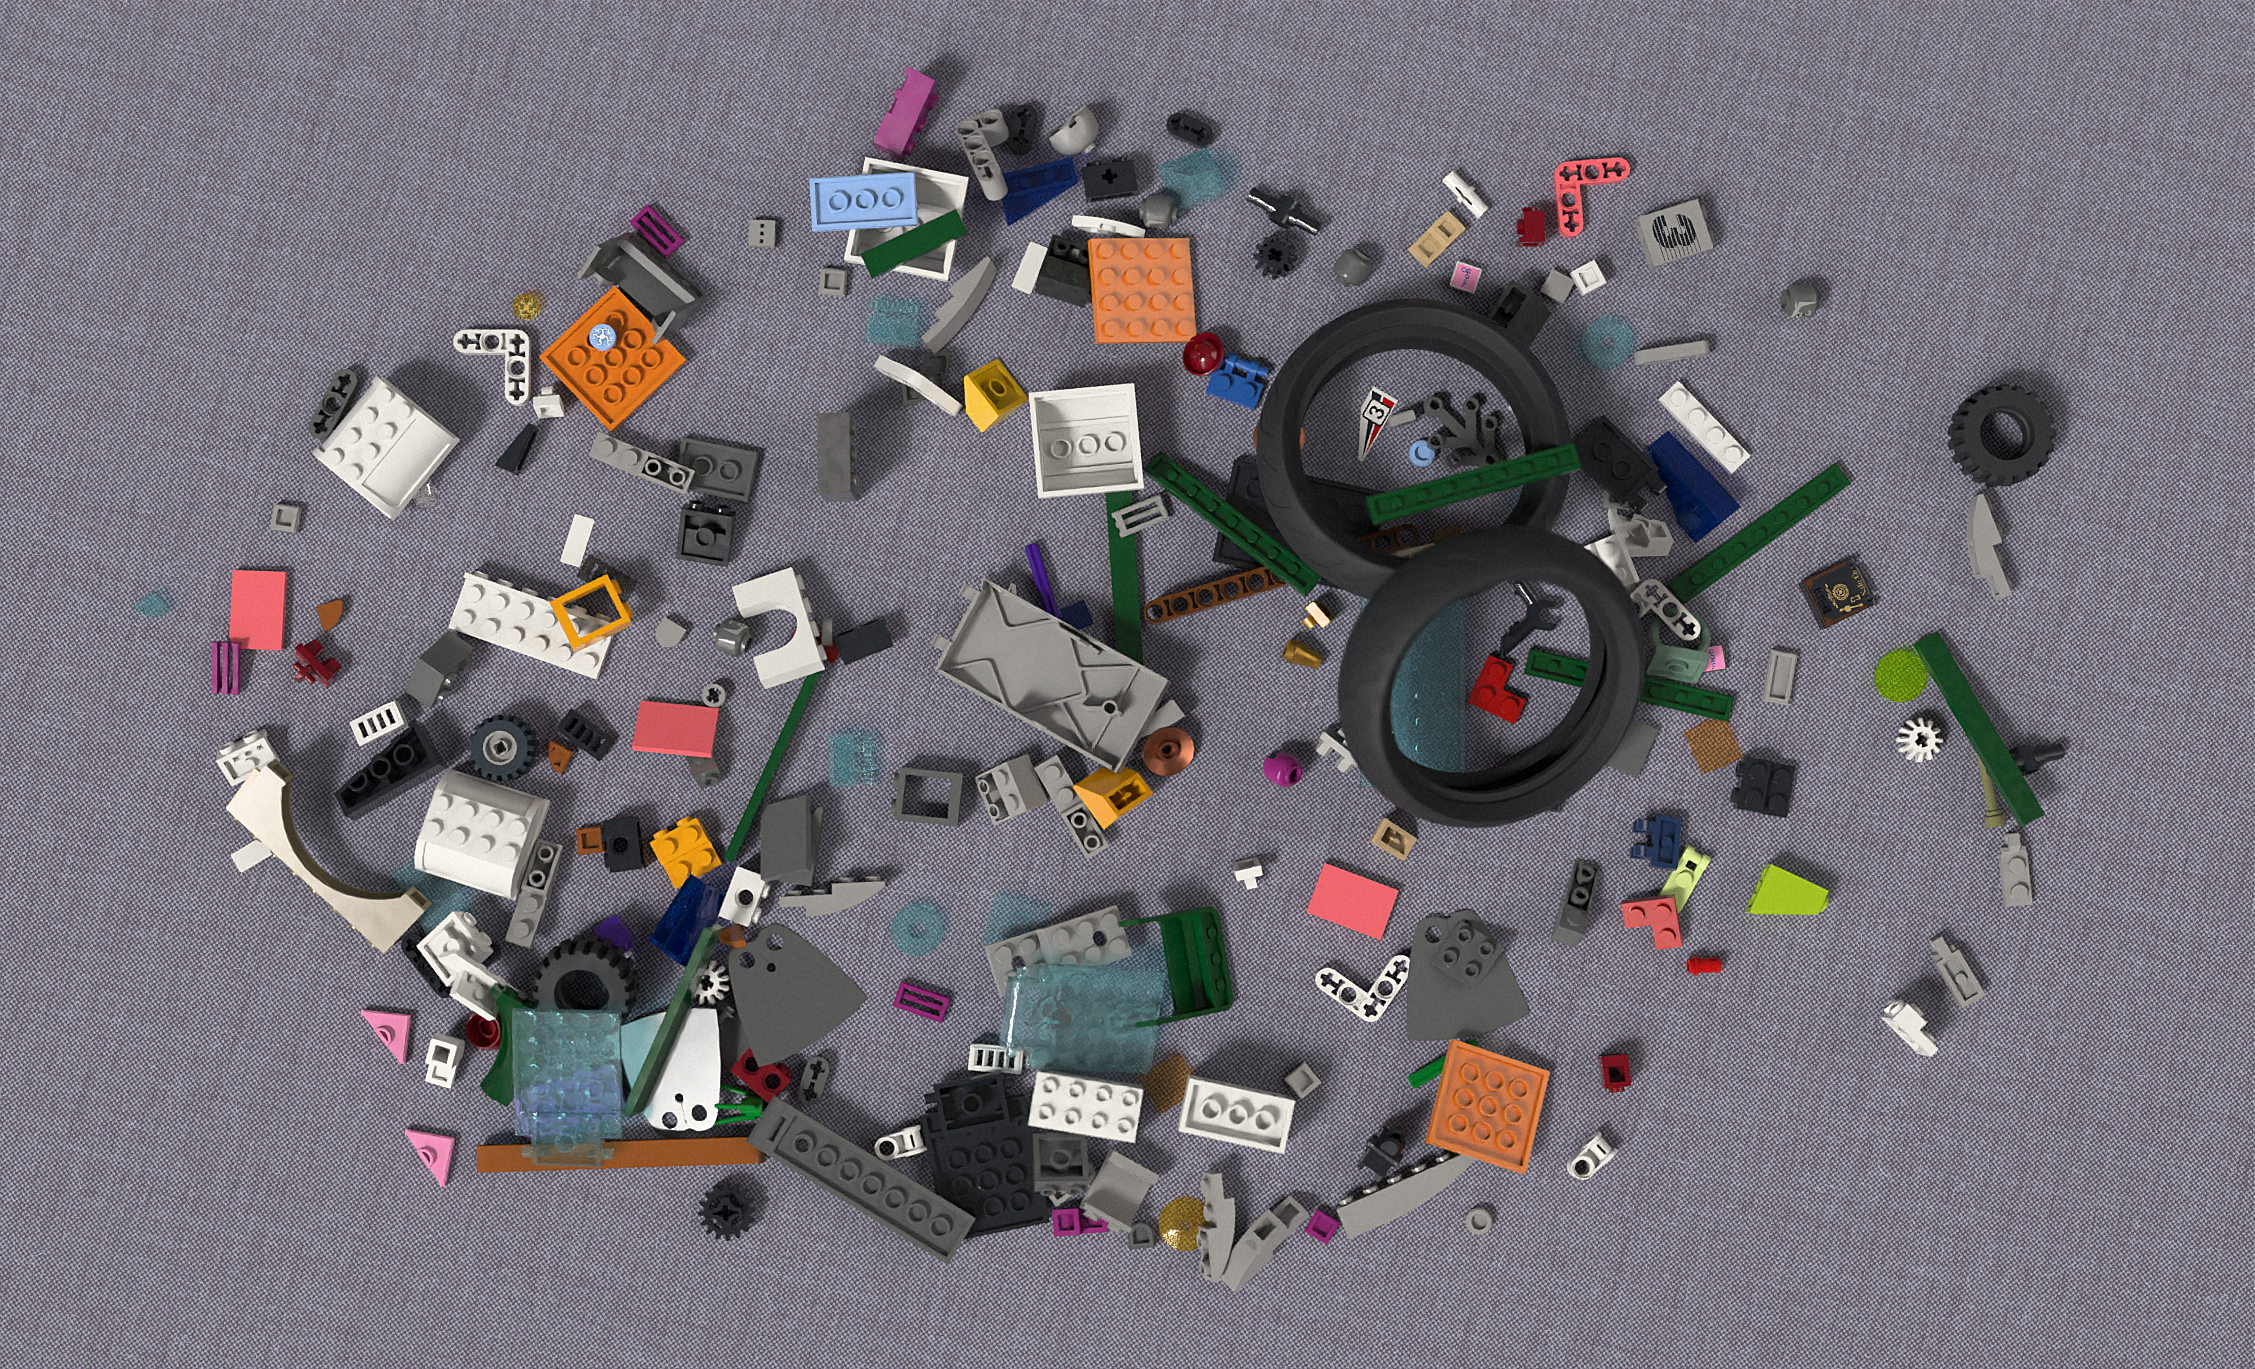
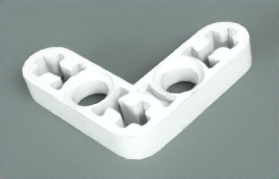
M461 330L456 333L453 343L455 348L462 354L505 355L506 399L514 406H524L528 403L531 396V339L522 330ZM492 335L499 338L498 347L488 349L485 344L486 339ZM465 336H468L472 341H479L481 349L478 350L479 346L477 344H468V349H465L460 344V341H464ZM517 336H520L525 341L524 344H520V353L525 354V357H511L512 353L517 354V347L512 344V341L517 340ZM517 361L525 364V371L521 375H514L511 371L513 363ZM511 379L525 380V383L519 382V388L524 392V396H520L518 401H516L514 396H511L512 392L517 390V384L515 382L511 383Z
M880 355L873 366L886 376L915 389L936 406L956 417L962 407V404L927 378L902 364Z
M1646 580L1630 595L1633 602L1638 603L1640 606L1639 618L1652 608L1683 640H1694L1700 634L1701 626L1699 621L1658 580ZM1647 584L1651 587L1657 585L1658 589L1656 592L1660 597L1664 593L1668 596V598L1660 603L1658 608L1653 604L1658 600L1653 595L1650 597L1645 595L1647 592L1645 586ZM1668 602L1676 604L1678 607L1677 614L1674 617L1665 616L1662 610L1664 604ZM1682 612L1687 615V617L1683 618L1687 624L1691 622L1695 624L1693 628L1695 631L1694 635L1690 633L1684 635L1682 633L1684 630L1683 625L1680 622L1677 626L1672 623L1680 617Z
M1404 955L1393 956L1367 993L1331 968L1324 967L1320 969L1315 975V983L1319 989L1363 1020L1374 1022L1381 1017L1408 978L1410 959ZM1405 960L1404 966L1407 970L1405 972L1400 971L1396 975V978L1400 979L1398 984L1392 978L1385 976L1387 971L1390 974L1394 973L1396 967L1393 965L1395 961L1401 962ZM1331 972L1333 974L1331 979L1337 984L1340 979L1344 981L1338 987L1336 995L1331 993L1335 989L1330 984H1326L1325 987L1321 985L1323 980L1320 976L1322 973L1327 975ZM1384 980L1389 981L1393 987L1392 992L1387 996H1383L1378 992V985ZM1346 987H1352L1356 992V997L1351 1002H1345L1341 997V992ZM1372 993L1378 998L1385 1000L1383 1005L1378 1002L1374 1007L1377 1011L1375 1016L1370 1014L1366 1017L1364 1015L1366 1013V1010L1363 1008L1364 1005H1371L1375 1000L1370 998Z

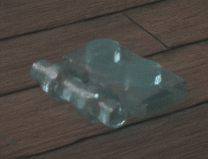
M880 298L879 300L869 299L868 309L878 310L877 317L867 316L864 343L916 349L919 321H912L909 318L910 314H921V305L911 304V301L903 300L902 303L888 301V298ZM887 311L901 313V319L886 318Z
M873 733L862 734L863 744H855V734L828 735L829 787L857 786L856 776H864V786H875L874 775H877V767H874L876 744L873 743ZM855 752H863L864 767L856 768Z

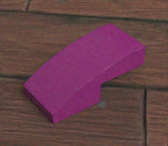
M1080 1207L1052 1210L1054 1237L1109 1232L1107 1228L1108 1222L1100 1218L1096 1222L1083 1215L1085 1210Z

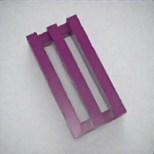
M648 204L630 221V224L667 260L673 252L675 253L680 245L685 243V240ZM649 212L676 241L672 243L645 214ZM640 219L669 247L666 251L637 223Z
M213 641L212 694L239 695L241 683V642ZM220 647H222V687H220ZM229 647L233 648V688L229 687Z
M901 981L892 1006L943 1023L951 998ZM906 988L944 1001L943 1006L903 993V990ZM903 998L941 1012L938 1016L900 1003V999Z

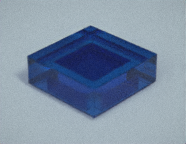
M1084 600L1060 609L1065 623L1078 630L1094 625Z

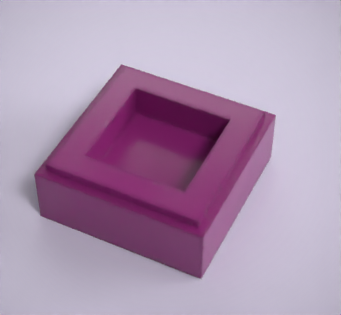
M1317 1208L1304 1231L1327 1245L1341 1222Z

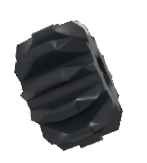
M1274 235L1273 242L1271 243L1267 237H1264L1263 243L1265 246L1261 244L1256 245L1255 249L1259 253L1253 254V260L1260 261L1255 265L1256 270L1265 268L1262 272L1263 277H1266L1271 272L1272 280H1276L1277 272H1279L1281 277L1285 278L1287 277L1285 269L1289 271L1294 270V265L1290 262L1297 261V255L1290 254L1295 250L1294 245L1285 247L1288 242L1287 238H1284L1279 243L1278 235ZM1271 253H1274L1275 256L1280 254L1279 262H1276L1274 259L1269 260Z

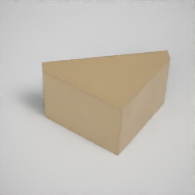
M1382 818L1369 842L1405 861L1417 838L1388 819Z

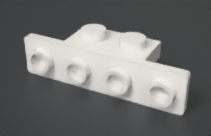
M454 949L439 956V961L457 972L450 996L488 1021L496 1019L499 1010L494 998L489 993V990L495 983L503 988L505 985L510 986L519 993L517 997L522 1000L529 998L522 990L514 988L504 978L496 976L487 970L483 964L475 962L461 950Z

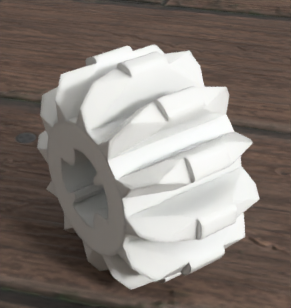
M1916 718L1915 723L1912 720L1906 721L1907 728H1899V732L1904 737L1896 738V742H1903L1904 746H1901L1898 751L1905 752L1908 750L1906 754L1907 760H1911L1914 756L1916 762H1922L1923 758L1931 760L1933 759L1931 752H1940L1939 747L1935 743H1942L1943 739L1935 737V734L1940 732L1939 728L1931 730L1933 721L1928 720L1924 724L1923 718ZM1922 735L1923 740L1921 744L1917 745L1915 740L1918 739V736Z
M714 960L711 961L709 968L708 966L706 967L693 996L694 999L700 995L699 1004H704L707 997L710 1005L715 1004L714 995L722 1000L724 995L720 989L724 991L730 989V986L722 984V981L729 980L730 976L725 975L721 977L720 975L726 968L721 966L715 970L716 961ZM707 975L711 976L710 981L714 982V985L708 987V990L705 989V984L702 983V979L707 978Z

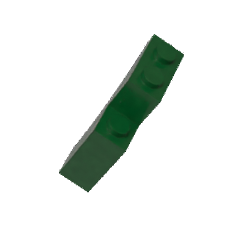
M495 983L489 990V993L494 998L501 1015L502 1037L497 1057L479 1086L488 1097L508 1107L545 1057L539 1048L541 1044L530 1037L542 1021L543 1016L537 1012L534 1001L529 998L522 1000L517 997L519 993L510 986L505 985L503 988Z

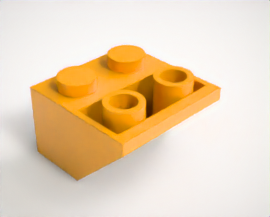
M1103 766L1073 786L1103 829H1106L1138 807L1153 794L1139 773L1126 767L1118 774Z

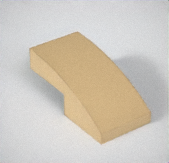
M1446 211L1428 231L1410 246L1408 251L1427 268L1466 228L1449 211Z

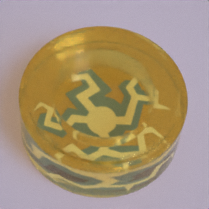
M524 293L515 298L513 311L520 319L530 321L538 316L540 304L533 295Z

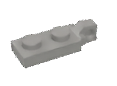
M2019 833L2004 834L2005 847L2000 848V854H1998L2004 907L2032 905L2026 847L2021 846Z
M1936 936L1929 940L1935 952L1931 956L1934 960L1933 963L1959 1007L1964 1008L1983 997L1985 993L1959 949H1956L1953 944L1947 946L1942 936Z

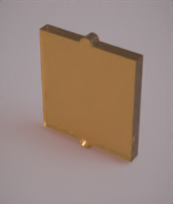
M1716 719L1708 723L1702 722L1701 726L1684 732L1702 775L1717 768L1724 769L1725 765L1742 758L1727 722Z
M1180 1053L1139 1076L1148 1091L1147 1096L1152 1098L1161 1114L1183 1101L1188 1074L1191 1075L1193 1071L1187 1068Z

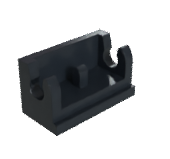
M883 617L834 636L844 665L894 646Z

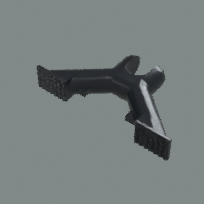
M1529 581L1508 582L1509 585H1513L1515 588L1514 595L1520 596L1527 607L1526 617L1518 625L1510 626L1509 632L1500 637L1501 643L1500 650H1498L1500 652L1498 653V659H1503L1533 631H1553L1557 627V624L1543 622L1539 617V612L1542 608L1559 609L1558 603L1553 600L1540 599Z

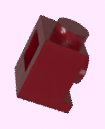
M1537 207L1522 208L1521 219H1517L1516 222L1517 235L1521 234V237L1516 241V247H1542L1544 245L1545 211H1538Z
M1628 1054L1598 1055L1602 1088H1609V1093L1624 1092L1627 1086H1632ZM1612 1068L1618 1070V1075L1614 1078H1611L1609 1075V1071Z

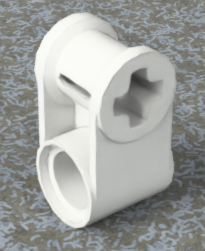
M921 1124L906 1127L880 1137L875 1145L876 1155L886 1161L926 1151L927 1146L923 1145L919 1131ZM910 1135L913 1136L915 1146L912 1144ZM891 1141L895 1148L893 1153L889 1155L883 1154L879 1148L881 1142Z
M1600 1131L1590 1136L1582 1147L1567 1161V1171L1571 1176L1582 1180L1588 1179L1617 1153V1149L1615 1147L1611 1148L1601 1137L1602 1133ZM1579 1160H1584L1587 1166L1582 1174H1577L1575 1171V1164Z

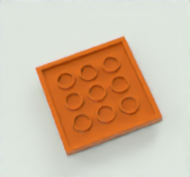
M1091 238L1088 240L1095 344L1187 343L1196 335L1189 238Z
M615 285L539 356L611 433L688 362L667 339L656 345L651 342L657 334L652 324ZM596 325H609L616 332L617 342L611 350L599 351L591 344L589 335Z
M1455 1039L1450 1040L1425 1142L1520 1174H1525L1550 1071Z

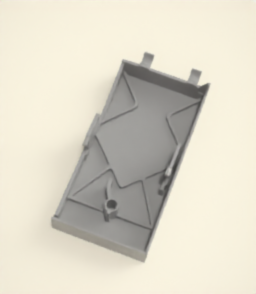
M983 577L981 588L978 590L964 583L959 594L972 602L950 641L935 634L930 643L944 651L934 671L1120 774L1171 682Z

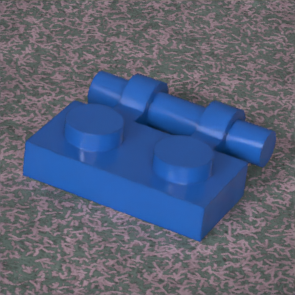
M1230 352V354L1225 353L1224 371L1219 369L1211 375L1205 394L1255 410L1263 384L1254 382L1256 374L1266 378L1269 368L1259 365L1260 362L1256 360L1251 362L1237 357L1238 354ZM1236 367L1248 371L1247 377L1243 378L1232 374L1233 368Z

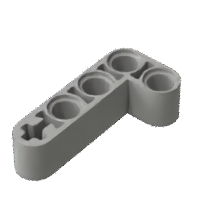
M991 109L961 122L956 128V133L986 198L989 200H999L1007 194L1008 187L990 148L1006 141L1010 134L1002 112L997 109Z

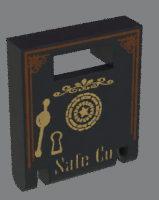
M1855 556L1798 583L1820 630L1826 629L1877 604L1876 599H1871L1867 602L1866 597L1873 593L1860 566L1853 569L1850 567L1851 564L1857 561ZM1820 588L1831 610L1830 612L1823 614L1812 591Z

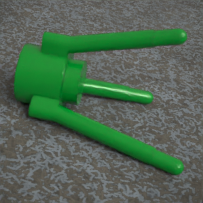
M720 1083V1089L743 1095L747 1098H742L741 1104L716 1103L714 1107L717 1109L741 1110V1114L745 1115L716 1119L713 1126L745 1120L755 1121V1117H761L763 1098L757 1096L755 1091H747Z

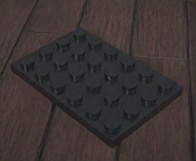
M1234 459L1225 501L1298 556L1287 544L1268 511L1261 491L1257 464ZM1305 475L1308 485L1322 510L1346 534L1357 539L1379 532L1381 523L1373 525L1366 497L1384 493L1383 491ZM1218 531L1212 562L1247 570L1264 567ZM1323 577L1317 584L1346 591Z

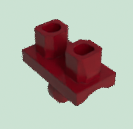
M316 639L304 646L299 643L294 648L296 650L294 656L305 667L299 662L293 665V668L298 672L294 680L297 683L306 680L310 685H313L317 681L311 675L313 674L328 689L333 684V678L341 670V665L333 657H330L323 664L316 659L324 652V648Z

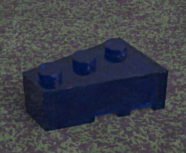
M1072 157L1002 174L1008 187L1007 194L1001 198L1007 228L1078 184Z
M690 873L647 941L680 965L687 967L703 928L716 923L725 894L710 883Z

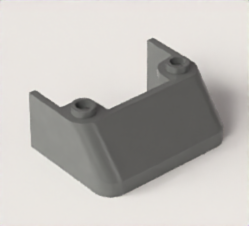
M631 232L596 245L576 275V278L579 280L593 275L595 281L602 286L618 284L653 314L654 318L651 323L654 331L657 333L651 341L654 345L674 336L707 299L705 292L643 238Z

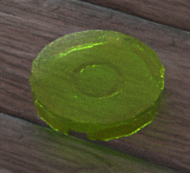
M1901 650L1888 653L1880 658L1873 673L1875 688L1882 697L1891 702L1903 703L1912 701L1922 693L1927 681L1926 668L1920 658L1911 652Z

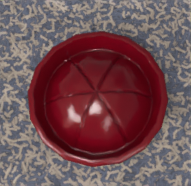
M1208 332L1198 333L1192 337L1185 345L1182 353L1185 369L1196 376H1207L1216 373L1222 367L1225 360V350L1221 340L1215 334Z
M499 1010L496 1019L490 1021L478 1013L472 1012L466 1023L465 1030L471 1044L487 1051L500 1048L502 1021Z

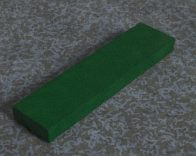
M954 209L860 255L871 278L874 279L967 235V231L957 210Z

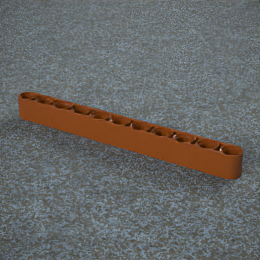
M749 1135L476 1145L477 1173L765 1163V1153L746 1142Z

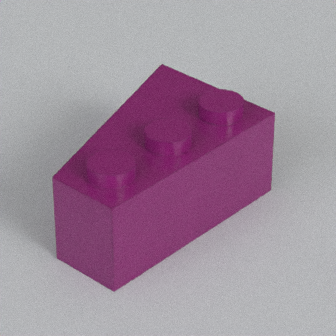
M908 66L904 72L907 78L901 89L896 90L894 94L896 99L889 112H886L873 140L875 148L901 161L904 160L906 155L910 156L916 145L914 139L918 132L922 133L928 122L926 116L929 110L933 111L936 108L940 98L937 96L938 90L935 80Z

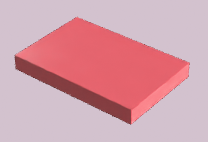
M233 570L229 641L241 642V649L284 651L287 572Z
M640 701L632 749L634 751L712 758L719 708Z
M1324 863L1306 912L1381 940L1399 890Z

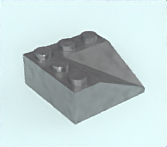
M849 412L817 413L818 493L825 502L857 501V494L862 492L861 479H859V475L852 468V462L857 461L856 446H852V435H856V419H851Z

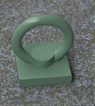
M1678 607L1665 609L1663 613L1667 617H1674L1678 612ZM1687 609L1699 621L1701 626L1699 634L1700 643L1696 650H1690L1682 646H1668L1661 643L1659 629L1664 621L1657 614L1651 621L1648 630L1649 642L1653 652L1645 666V675L1696 684L1709 659L1707 651L1710 646L1711 636L1706 622L1698 614ZM1682 612L1679 618L1687 617V615L1684 612Z

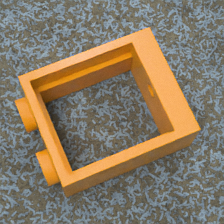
M607 574L550 601V605L575 653L632 626L630 618L634 615L627 602L622 604L618 596L622 591L616 579L610 581ZM605 586L621 618L579 638L564 606Z

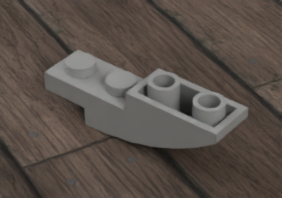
M598 432L589 453L591 458L683 495H686L696 472L601 432Z
M1980 494L1971 498L1968 509V554L1975 579L1978 580L1986 577L1996 601L2012 595V583L2010 578L2003 573L2001 568L2002 558L1999 552L1993 548L1994 545L2002 542L2001 527L1997 522H1994L1991 514L1993 512L1991 502L1988 498L1984 497V494Z
M1057 754L1033 766L1085 858L1088 859L1108 848L1107 841L1085 803L1074 790V784Z
M537 839L521 885L522 891L505 938L506 942L532 949L538 928L542 925L551 897L563 845Z
M880 876L864 877V882L854 883V877L838 878V883L832 884V894H828V889L812 890V895L802 896V890L786 891V897H779L780 907L806 906L807 917L831 914L865 902L887 887V881H880Z
M1209 1170L1202 1172L1203 1179L1200 1182L1201 1191L1205 1195L1206 1202L1203 1213L1208 1224L1198 1226L1199 1234H1197L1196 1240L1202 1256V1260L1199 1262L1201 1274L1204 1276V1279L1218 1282L1225 1269L1233 1242L1235 1202L1234 1197L1224 1195L1222 1174Z
M1288 1196L1273 1212L1267 1209L1246 1231L1230 1252L1220 1278L1237 1293L1274 1257L1272 1251L1310 1216L1308 1212L1291 1196Z

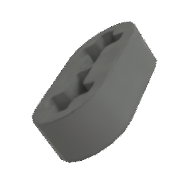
M815 1056L806 1064L798 1089V1098L805 1105L811 1106L816 1104L823 1095L831 1068L830 1062L823 1056ZM822 1061V1067L825 1068V1072H820L817 1079H814L815 1069L811 1068V1065ZM811 1082L816 1083L814 1092L817 1093V1097L807 1100V1095L803 1093V1090L809 1089Z

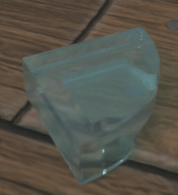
M154 590L133 606L137 612L150 617H161L172 612Z

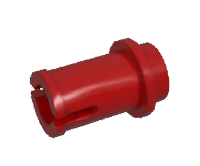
M1692 955L1686 961L1688 974H1693V976H1697L1698 973H1721L1720 957L1697 958L1696 955Z

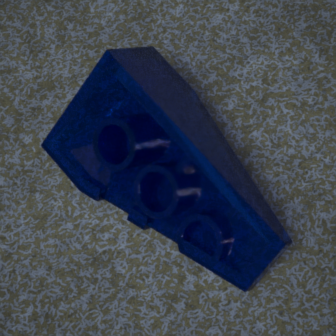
M1669 431L1665 432L1647 447L1653 463L1660 468L1657 471L1659 477L1667 485L1665 489L1666 495L1671 502L1676 520L1694 543H1697L1740 508L1728 491Z

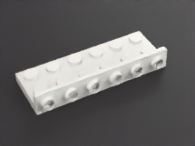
M476 570L473 571V574L465 572L463 577L466 580L448 628L598 680L614 634L575 653L550 605V601L556 598L547 596V599L543 600L537 597L538 592L523 587L522 592L512 589L513 583L498 579L497 583L487 580L489 575ZM573 604L571 609L564 607L579 638L610 624L612 618L597 613L596 617L586 615L587 609Z

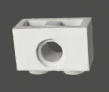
M737 866L718 916L747 927H751L752 923L757 924L762 909L758 908L762 898H767L771 884L761 880L760 873ZM744 890H749L753 894V901L749 905L743 904L740 900V895Z

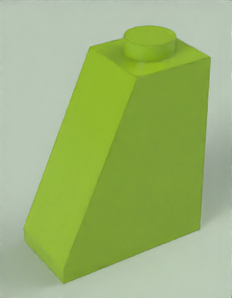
M1766 864L1744 912L1748 914L1818 915L1820 911L1823 912L1827 907L1829 898L1826 896L1829 891L1775 865Z

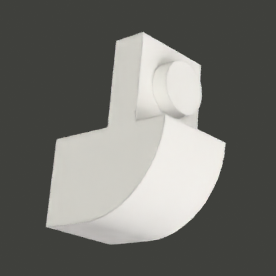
M436 1033L431 1038L425 1062L429 1064L426 1082L447 1088L453 1086L459 1061L463 1058L464 1040L441 1033Z

